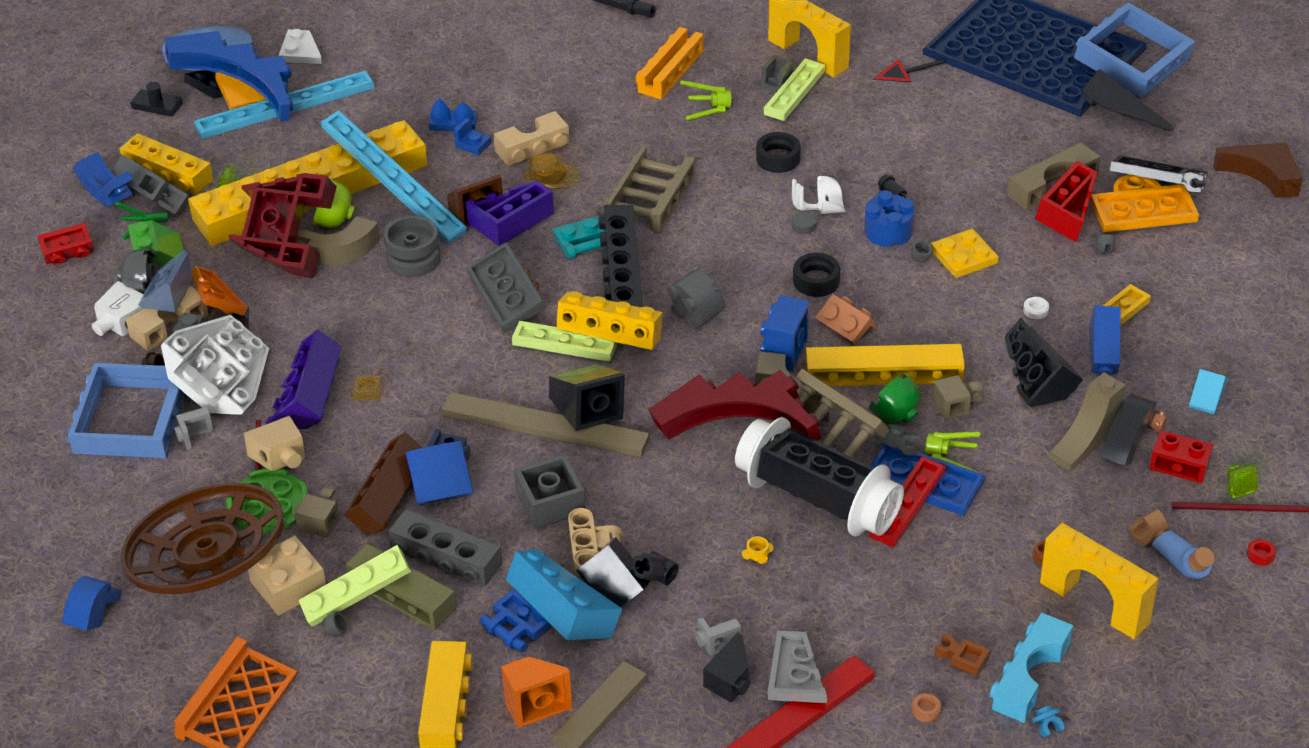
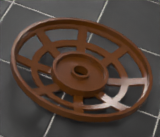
M246 483L215 484L181 494L155 508L132 529L121 550L122 568L129 581L135 586L158 594L192 593L225 583L253 567L275 546L284 527L282 507L273 493L257 485ZM235 497L230 509L214 510L198 515L194 507L195 504L212 499ZM251 498L263 502L272 510L258 520L257 517L242 511L241 508L245 499ZM184 510L187 520L173 527L162 538L149 533L169 516ZM276 517L277 523L269 539L263 545H260L263 538L262 527ZM225 518L223 522H210L202 524V522ZM236 519L250 524L249 527L238 533L232 525ZM190 527L192 528L191 530L183 534L177 541H172V539L175 538L181 532L185 531ZM255 533L251 547L239 548L241 540ZM140 542L153 545L150 565L133 567V557ZM164 549L173 551L174 560L159 563ZM233 557H242L236 563L223 570L221 565L230 561ZM176 567L184 570L177 578L163 572ZM209 570L212 572V575L190 579L195 573ZM154 573L157 578L169 584L148 583L137 578L136 575Z

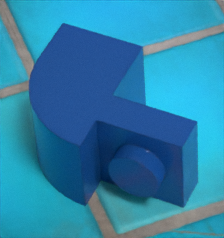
M82 576L73 585L68 595L62 623L86 631L100 627L102 625L105 605L119 601L121 589L111 587L112 584L110 582Z

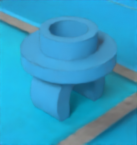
M1052 705L1035 711L1037 717L1033 718L1032 721L1034 724L1041 722L1039 732L1043 737L1050 735L1048 723L1053 724L1057 732L1064 730L1063 721L1056 716L1061 713L1060 708L1053 709Z

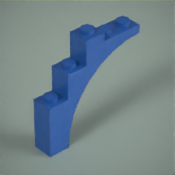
M219 31L165 37V55L170 70H208L238 79L253 87L267 99L275 109L280 122L289 121L290 111L293 110L292 98L287 97L288 78H291L290 64H286L283 55L259 58L258 52H254L251 43L227 46L226 40H222Z

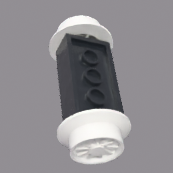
M778 418L772 423L762 419L755 420L744 432L736 450L735 464L739 469L747 472L748 483L751 487L760 488L767 482L789 492L795 497H800L812 503L815 507L829 511L838 518L848 521V532L852 536H860L866 530L878 536L884 534L890 528L900 510L904 488L902 485L890 480L891 473L888 466L879 465L873 468L791 429L789 420L785 418Z

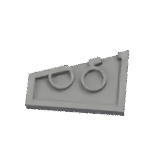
M777 631L768 686V700L827 703V694L822 686L821 676L816 668L814 655L806 632Z

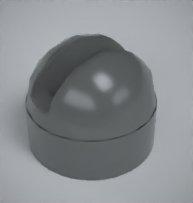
M1109 234L1096 236V248L1100 253L1103 254L1105 249L1107 254L1113 252L1116 245L1115 236Z
M918 240L912 246L911 256L918 262H924L930 257L932 247L928 242Z
M336 611L328 614L323 619L322 629L327 635L337 636L346 632V621L340 612Z

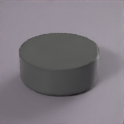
M799 212L792 217V229L795 232L808 234L815 230L816 217L812 213Z

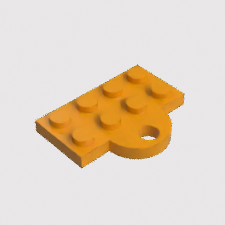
M1128 174L1122 176L1114 183L1113 192L1091 194L1090 203L1103 233L1198 222L1199 213L1184 184L1161 186L1155 179Z

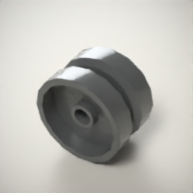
M405 216L392 221L385 228L383 236L386 247V260L388 267L394 273L415 277L427 274L439 264L438 230L431 220L421 216Z

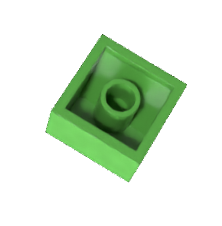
M153 220L128 225L133 251L148 248L154 249L158 256L153 257L154 263L160 264V268L184 250L179 233Z

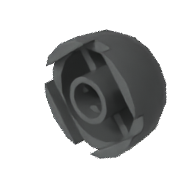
M148 248L128 253L122 261L121 267H118V281L122 282L126 287L144 294L155 273L160 269V264H155L153 257H158L156 251Z

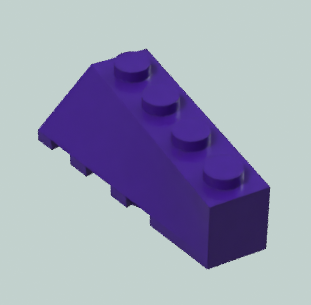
M318 329L301 342L291 364L293 370L282 384V387L286 390L280 398L275 400L273 408L276 412L272 417L267 418L265 425L287 416L291 417L297 429H307L312 424H318L325 413L323 411L324 405L330 396L328 391L335 378V375H333L334 370L340 361L338 356L341 345Z

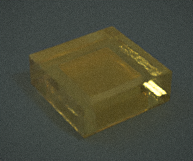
M381 376L355 377L353 400H380Z

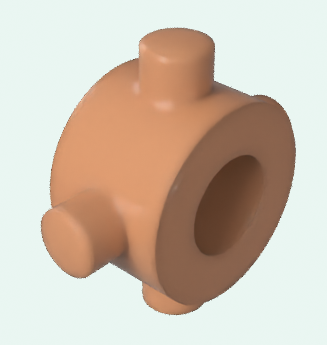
M1164 411L1156 413L1153 418L1151 428L1155 431L1163 430L1166 425L1167 416H1164Z

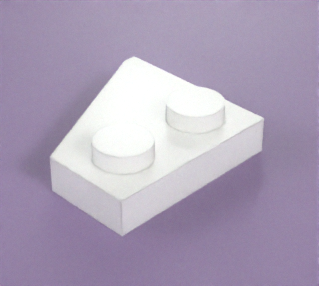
M288 29L278 56L283 55L285 62L322 64L321 54L309 30Z

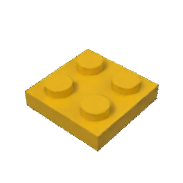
M973 228L931 243L932 252L955 278L998 263L999 256Z

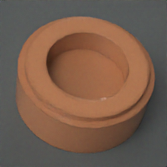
M929 693L919 694L912 701V715L922 722L935 721L941 714V702L935 695Z

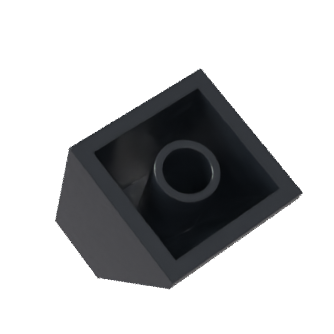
M592 365L549 376V399L575 431L623 419L625 374L623 372L600 365Z

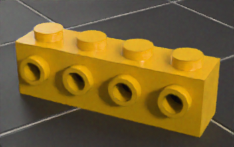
M137 133L119 148L120 154L163 178L183 192L196 196L213 181L210 162Z
M577 291L566 292L558 301L556 329L653 350L661 340L663 312L655 311L651 307H636L627 302H613L606 300L604 297H590L582 295V293Z

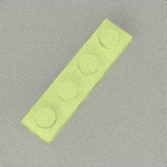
M805 58L765 105L764 115L785 121L824 74L825 64Z
M519 321L512 336V345L607 362L611 361L617 347V342L563 331L553 326Z
M396 545L301 598L299 603L308 623L311 626H315L321 623L328 614L346 609L405 576L411 570L402 550Z

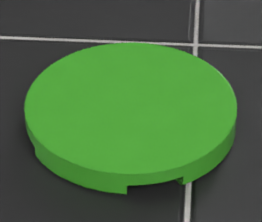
M262 469L249 473V477L239 482L257 485L275 495L280 502L284 514L283 529L296 523V519H294L295 507L308 494L304 481L289 474L287 470L278 469L270 471L269 469ZM227 497V509L231 508L235 497ZM246 498L241 508L242 511L251 513L258 520L272 510L263 502L251 498ZM276 517L262 527L263 533H272L277 523ZM236 519L234 522L242 529L250 526V524L240 519Z

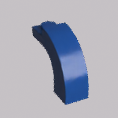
M99 152L78 161L73 167L87 191L105 206H111L132 195L128 185L132 182L133 178L129 171L116 177L109 170Z

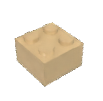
M296 536L275 545L263 559L248 569L250 582L278 616L300 605L299 600L326 585L323 568Z

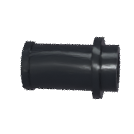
M885 174L878 180L880 191L887 190L892 194L906 198L907 191L895 182V178L892 175Z

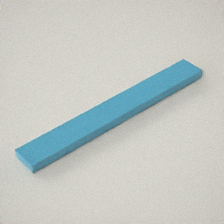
M362 71L287 94V97H291L293 102V110L290 113L374 89V82L366 71ZM266 99L195 120L194 125L200 137L204 139L278 116L275 109Z
M338 110L321 121V128L417 216L431 220L436 225L438 236L449 244L466 233L467 227L341 111Z

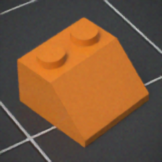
M532 657L515 660L501 666L505 704L517 728L572 709L570 671L567 667Z

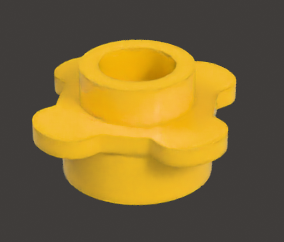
M752 537L747 541V548L742 551V557L746 560L752 559L759 564H764L768 562L767 556L773 551V545L768 543L763 537Z

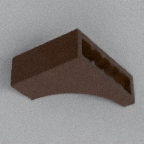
M1287 142L1216 148L1213 164L1215 171H1229L1250 176L1267 186L1275 198L1299 196L1302 176Z

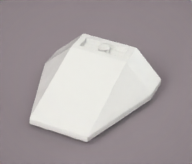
M228 315L177 330L161 345L168 379L202 408L207 407L209 413L242 414L256 399L269 347L233 316Z

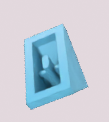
M1200 369L1189 408L1214 415L1229 378Z

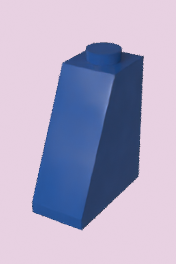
M1094 306L1089 324L1091 372H1096L1098 375H1101L1103 372L1110 376L1113 373H1118L1120 366L1121 307Z

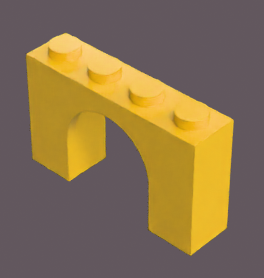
M769 0L768 41L785 50L800 40L801 22L815 37L818 47L817 62L825 64L826 74L836 77L849 68L851 24L807 0Z
M1062 522L1046 537L1040 583L1063 597L1079 582L1081 570L1095 575L1105 584L1113 599L1110 625L1135 640L1151 623L1159 578Z

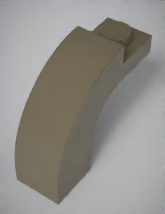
M356 216L344 230L326 235L299 229L295 243L310 245L320 255L317 265L347 263L364 256L380 240L378 222Z

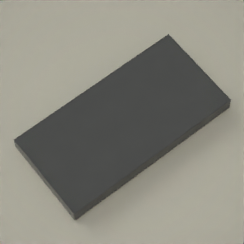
M508 242L466 267L504 333L515 328L519 321H526L548 307Z

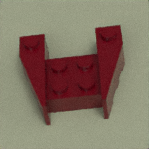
M309 173L296 174V177L287 179L284 177L276 178L272 182H256L242 185L241 189L251 198L242 236L229 234L228 238L239 248L291 275L314 278L320 255L310 245L295 242L304 206L331 209L337 186L328 176Z

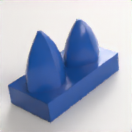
M439 98L431 109L429 131H454L455 127L465 118L471 119L472 130H475L477 110H472L464 102L459 104L455 110H450L447 104Z

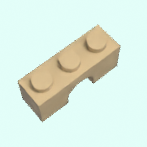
M554 111L535 118V132L522 133L513 126L494 133L495 152L507 166L562 147L569 144V126Z
M189 286L176 313L144 308L127 318L129 336L146 351H150L168 338L165 324L178 321L183 312L201 315L205 318L209 315L207 305L203 303L199 292Z

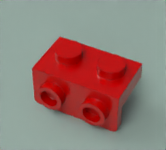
M86 223L37 236L46 264H61L68 258H83L88 256L90 252H94L93 242Z

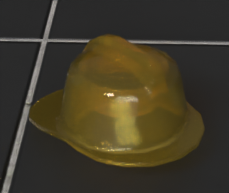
M541 153L531 156L529 160L530 167L524 173V179L527 183L537 180L546 187L556 189L573 187L580 180V173L575 167L563 164L552 153Z

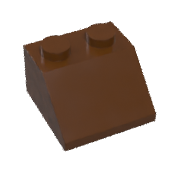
M499 174L452 191L447 195L449 211L466 227L470 226L467 219L466 201L473 199L475 203L488 199L487 195L495 193L496 196L503 194L502 177Z

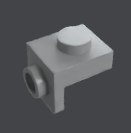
M207 407L176 415L178 426L174 427L178 442H184L186 450L192 449L190 438L213 431Z

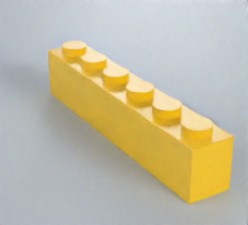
M961 344L806 347V371L828 386L887 385L897 376L903 379V373L905 372L916 384H934L935 380L959 375L963 382L965 365Z

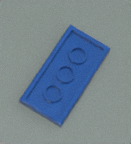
M884 443L870 465L871 467L876 468L879 465L888 466L891 473L890 480L902 485L922 456L946 466V473L929 495L926 503L963 516L966 514L985 481V475L917 452V455H905L899 448H891Z

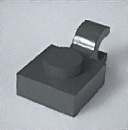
M893 424L887 427L890 431L884 439L877 434L875 438L889 447L899 448L905 455H917V451L912 448L913 442L921 441L918 435H910L905 432V428Z

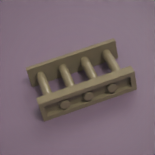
M642 146L639 152L633 155L630 166L611 196L606 198L604 205H632L623 203L626 197L655 203L657 205L651 209L633 205L634 215L649 218L652 231L661 233L695 177V158L686 156L682 164L678 166L648 160L647 147ZM645 168L671 174L674 177L665 180L641 173ZM635 183H640L666 190L659 195L634 189L633 186Z
M801 369L797 374L796 378L802 384L800 387L801 392L798 395L803 405L810 396L813 397L815 394L821 398V404L813 413L819 422H821L830 409L833 410L836 407L841 411V417L823 439L822 444L832 447L847 425L855 420L861 424V430L844 451V454L853 458L869 436L873 437L874 434H877L884 439L890 431L882 420L804 369ZM764 419L768 423L773 422L772 420Z

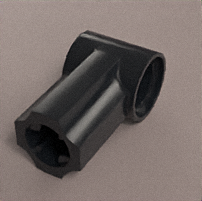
M655 551L635 556L631 563L634 575L638 578L658 581L666 586L676 578L679 570L678 563Z

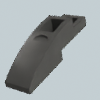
M121 154L111 172L117 177L129 171L133 178L132 182L128 185L129 187L179 217L189 202L188 198H191V196Z

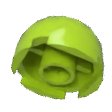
M333 180L331 181L337 188L332 208L317 207L313 219L314 225L328 229L341 226L346 219L351 220L355 206L351 205L352 196L350 191L344 185Z

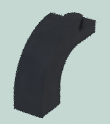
M1130 394L1120 406L1111 424L1100 457L1122 465L1131 464L1144 429L1153 421L1155 414L1159 413V411L1155 410L1157 402Z

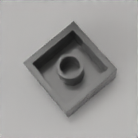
M566 454L514 469L516 493L534 528L567 519L572 510L585 508L584 489Z

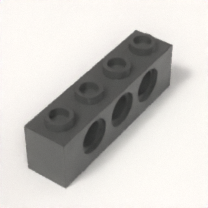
M407 509L388 530L390 548L398 545L403 554L413 557L423 564L438 567L445 573L461 576L470 583L486 586L502 565L501 546Z

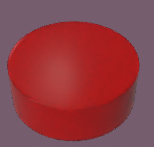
M1263 539L1250 542L1247 557L1252 563L1266 566L1274 562L1276 547L1271 542Z

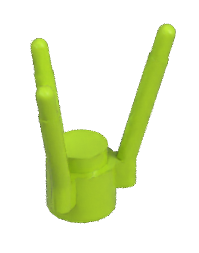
M684 80L680 81L681 85L714 91L711 95L688 96L689 100H711L712 106H716V108L688 115L686 120L726 112V108H731V91L726 90L725 87H715Z
M929 433L925 452L934 458L974 471L942 456L943 454H949L950 447L978 448L977 443L950 441V439L980 437L981 433Z

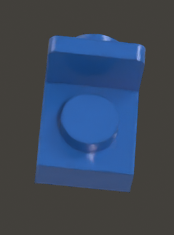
M465 118L454 129L455 146L473 154L480 155L492 143L491 136L472 130L471 119Z

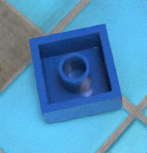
M780 295L776 304H772L770 307L768 320H764L761 326L760 334L764 336V340L761 344L760 352L786 354V369L793 372L808 340L809 301Z

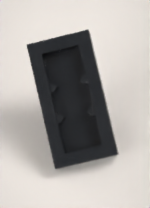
M158 82L148 83L146 86L147 90L140 89L130 102L131 109L171 117L174 116L183 104L182 97L161 93Z

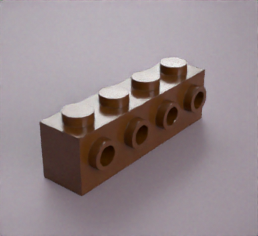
M406 432L390 440L344 514L368 536L376 531L382 532L391 522L389 517L402 504L401 497L413 486L406 452L422 447Z

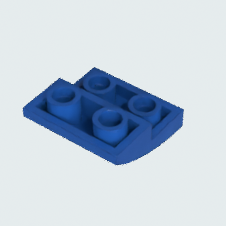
M461 441L406 452L418 505L443 499L450 500L474 493Z

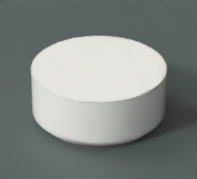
M1041 297L1028 298L1024 302L1023 312L1031 319H1043L1049 313V303Z

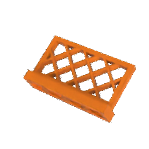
M237 636L175 719V737L183 741L190 738L208 748H231L223 744L222 738L238 735L240 743L236 748H246L296 678L297 671L248 648L247 641ZM248 659L259 663L261 669L245 672L244 665ZM280 673L286 676L283 682L271 684L268 675ZM264 676L265 686L250 688L248 679ZM244 681L246 690L230 693L228 686L231 683ZM269 692L270 701L268 703L255 704L254 695ZM249 698L250 707L235 710L233 700ZM228 701L231 711L214 713L213 707L215 704ZM254 714L255 722L253 724L240 727L239 716ZM233 718L236 728L219 730L217 721ZM213 723L215 730L214 733L205 735L196 731L200 725Z

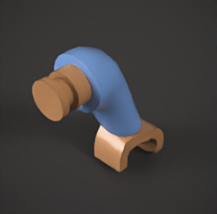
M1159 509L1145 517L1142 516L1131 525L1130 534L1140 545L1145 546L1153 542L1152 546L1185 577L1198 580L1210 573L1215 560L1213 552L1207 547L1196 548L1170 530Z

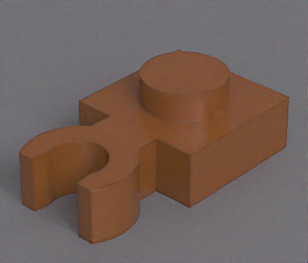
M943 634L941 643L947 647H942L938 644L935 646L936 656L943 659L951 658V666L974 676H978L990 657V649L967 639H964L959 644L952 636Z

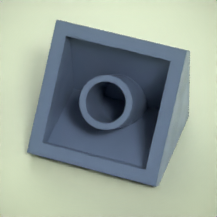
M185 250L155 273L138 304L141 308L176 313L193 281L189 256Z

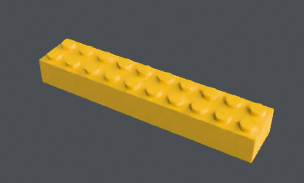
M405 120L366 133L375 144L407 173L428 166L425 143ZM336 144L249 177H244L227 185H222L208 192L200 193L197 196L188 198L193 222L210 246H214L230 240L228 238L229 234L241 236L243 233L251 198L241 189L242 185L256 182H272L276 178L284 177L287 179L296 177V174L309 173L328 176L331 180L344 185L353 194L381 182L340 144ZM304 206L303 212L316 207Z

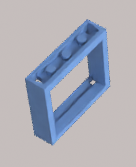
M1128 2L1122 8H1117L1109 18H1104L1100 25L1094 26L1086 36H1081L1076 43L1078 47L1074 58L1095 71L1101 69L1122 87L1142 98L1190 58L1196 41ZM1125 24L1170 50V52L1146 72L1142 73L1100 48L1097 44L1121 25Z
M94 363L90 375L86 377L85 390L80 393L79 407L73 412L72 426L67 429V443L71 446L72 454L166 458L175 431L174 427L177 425L176 415H180L186 394L168 379L165 366ZM104 386L168 389L153 436L88 433Z

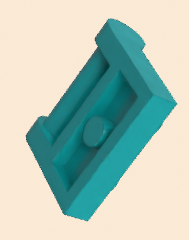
M596 216L554 228L553 236L566 257L572 259L577 254L601 248L600 232L604 231L599 230V218Z

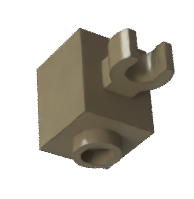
M959 375L935 380L933 400L944 420L969 414L970 402L977 403L982 401L979 391H983V387L979 381L971 382L965 387Z
M324 487L320 497L306 494L302 502L296 505L294 519H296L298 531L325 538L329 537L339 520L337 499L332 498L335 489Z

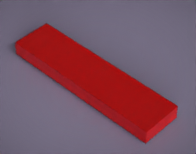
M922 456L902 484L904 488L903 501L892 525L880 536L869 532V537L894 548L946 473V466Z

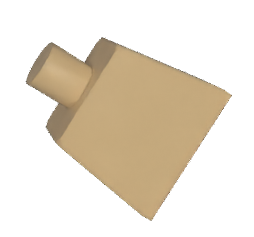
M290 416L244 433L247 456L270 471L286 466L296 468L305 458L302 435Z

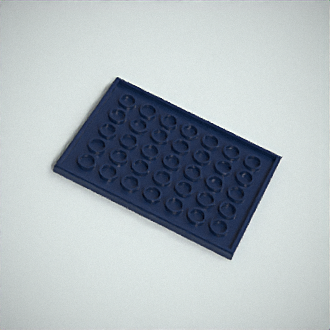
M975 0L923 48V55L935 60L943 59L948 65L1081 117L1091 106V104L1084 100L1086 95L1082 92V89L1097 71L1074 58L1078 47L1076 43L1081 36H1086L1094 26L1097 27L1098 25L1033 0ZM1114 31L1097 46L1131 65L1146 50L1147 43Z

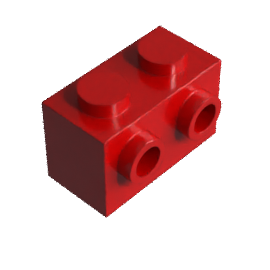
M1160 430L1152 451L1149 469L1202 484L1210 464L1214 444Z

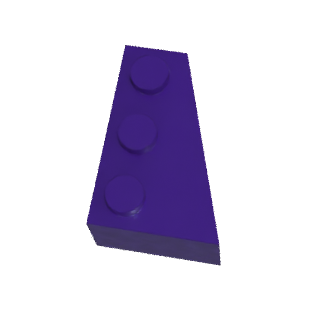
M537 180L509 188V192L498 196L495 193L487 195L488 199L475 203L473 199L466 201L468 224L498 246L554 214L553 191Z

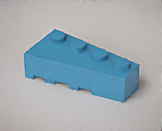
M529 549L527 551L515 552L506 581L566 640L605 639L612 637L622 612L621 607L551 560L542 551Z

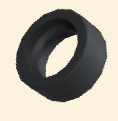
M772 132L762 136L757 141L756 161L762 169L773 173H783L795 169L800 163L801 144L795 136L785 132ZM772 149H784L789 151L790 153L785 155H772L767 153V151Z
M808 253L799 257L793 267V283L795 288L800 293L812 297H822L834 293L840 283L841 268L839 262L834 257L825 253ZM820 270L829 273L830 276L814 279L805 276L804 273Z

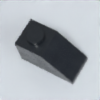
M738 632L703 668V687L731 703L739 695L743 696L750 686L749 664L743 636Z

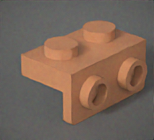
M832 294L815 317L818 322L854 345L859 342L869 327L873 330H876L878 327L872 320L874 316L864 308L858 310L854 307L855 303L845 296L839 298Z

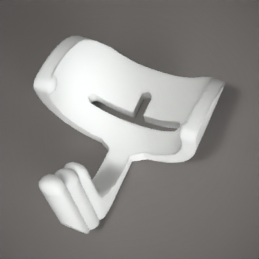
M828 176L817 177V204L806 203L804 201V187L797 183L796 179H792L793 205L798 210H819L821 214L846 212L843 205L841 187L834 178Z

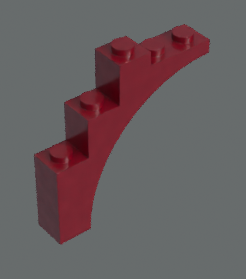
M778 370L758 385L751 378L746 379L738 372L717 388L711 380L707 382L699 374L648 409L654 424L668 440L700 424L731 417H754L772 421L782 417L789 420L791 428L816 441L822 438L818 428L821 424L813 413L808 414L805 411V406L797 392L799 389L797 382L791 375L787 377L781 370Z

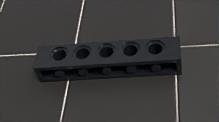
M604 205V213L599 215V230L604 231L600 232V246L605 247V250H602L601 256L602 265H606V267H603V282H608V285L604 287V298L613 302H627L632 306L643 307L633 205Z

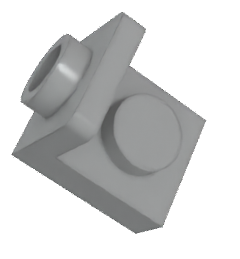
M702 617L697 619L695 638L698 645L705 647L711 656L719 653L737 632L741 634V625L735 618L710 628Z

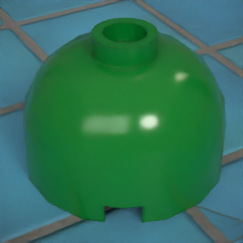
M905 372L903 373V379L897 376L887 384L877 395L880 398L879 402L875 404L872 401L868 408L884 423L898 424L903 420L908 423L919 413L916 409L921 400L919 387Z

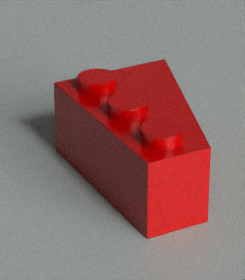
M1076 161L1041 198L1035 220L1077 242L1097 172Z

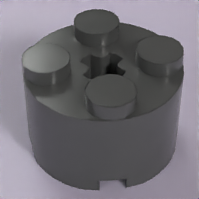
M701 269L690 272L667 288L673 305H671L673 313L679 318L684 316L693 330H696L725 309V301L721 291L715 292L711 286L715 282Z

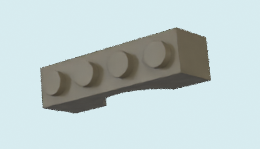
M1080 142L1009 177L1007 196L1027 210L1040 203L1041 198L1045 195L1046 184L1059 180L1076 161L1095 170L1098 174L1101 156Z

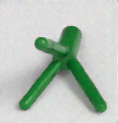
M115 203L117 207L137 215L122 216L121 220L141 222L150 220L155 222L168 221L167 212L144 213L123 203ZM129 231L122 236V239L125 240L130 237Z

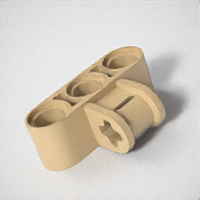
M577 508L572 510L568 516L569 537L574 576L585 582L576 569L612 540L610 539V533H612L613 538L617 537L620 542L623 533L615 525L595 527L592 512L585 508Z

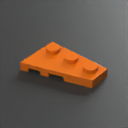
M194 266L192 270L193 281L205 305L219 308L229 315L233 313L245 314L248 306L214 271Z

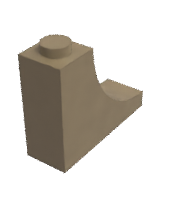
M1105 372L1091 382L1087 387L1085 399L1075 421L1060 442L1049 452V459L1071 471L1103 444L1111 424L1123 403L1126 385Z

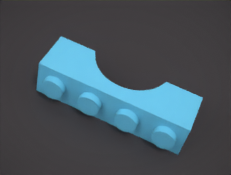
M1044 613L1039 615L1036 622H1030L1026 631L1025 641L1018 642L1014 651L1013 661L1006 662L1001 681H995L990 692V697L993 698L992 710L1023 723L1026 722L1037 702L1039 687L1030 677L1028 671L1040 663H1060L1071 644L1072 624Z

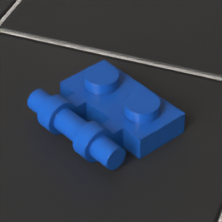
M514 589L493 604V611L496 614L493 618L484 614L479 621L480 624L486 627L485 630L489 634L499 636L504 640L506 646L510 649L515 648L521 653L528 647V643L522 638L528 636L535 641L552 627ZM509 623L515 628L510 631L504 625Z

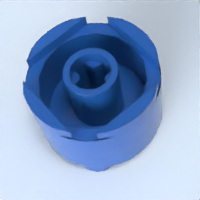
M886 190L879 192L878 196L873 197L867 202L865 206L864 231L869 241L879 246L891 247V244L898 243V245H902L910 240L913 234L914 202L912 200L892 194Z

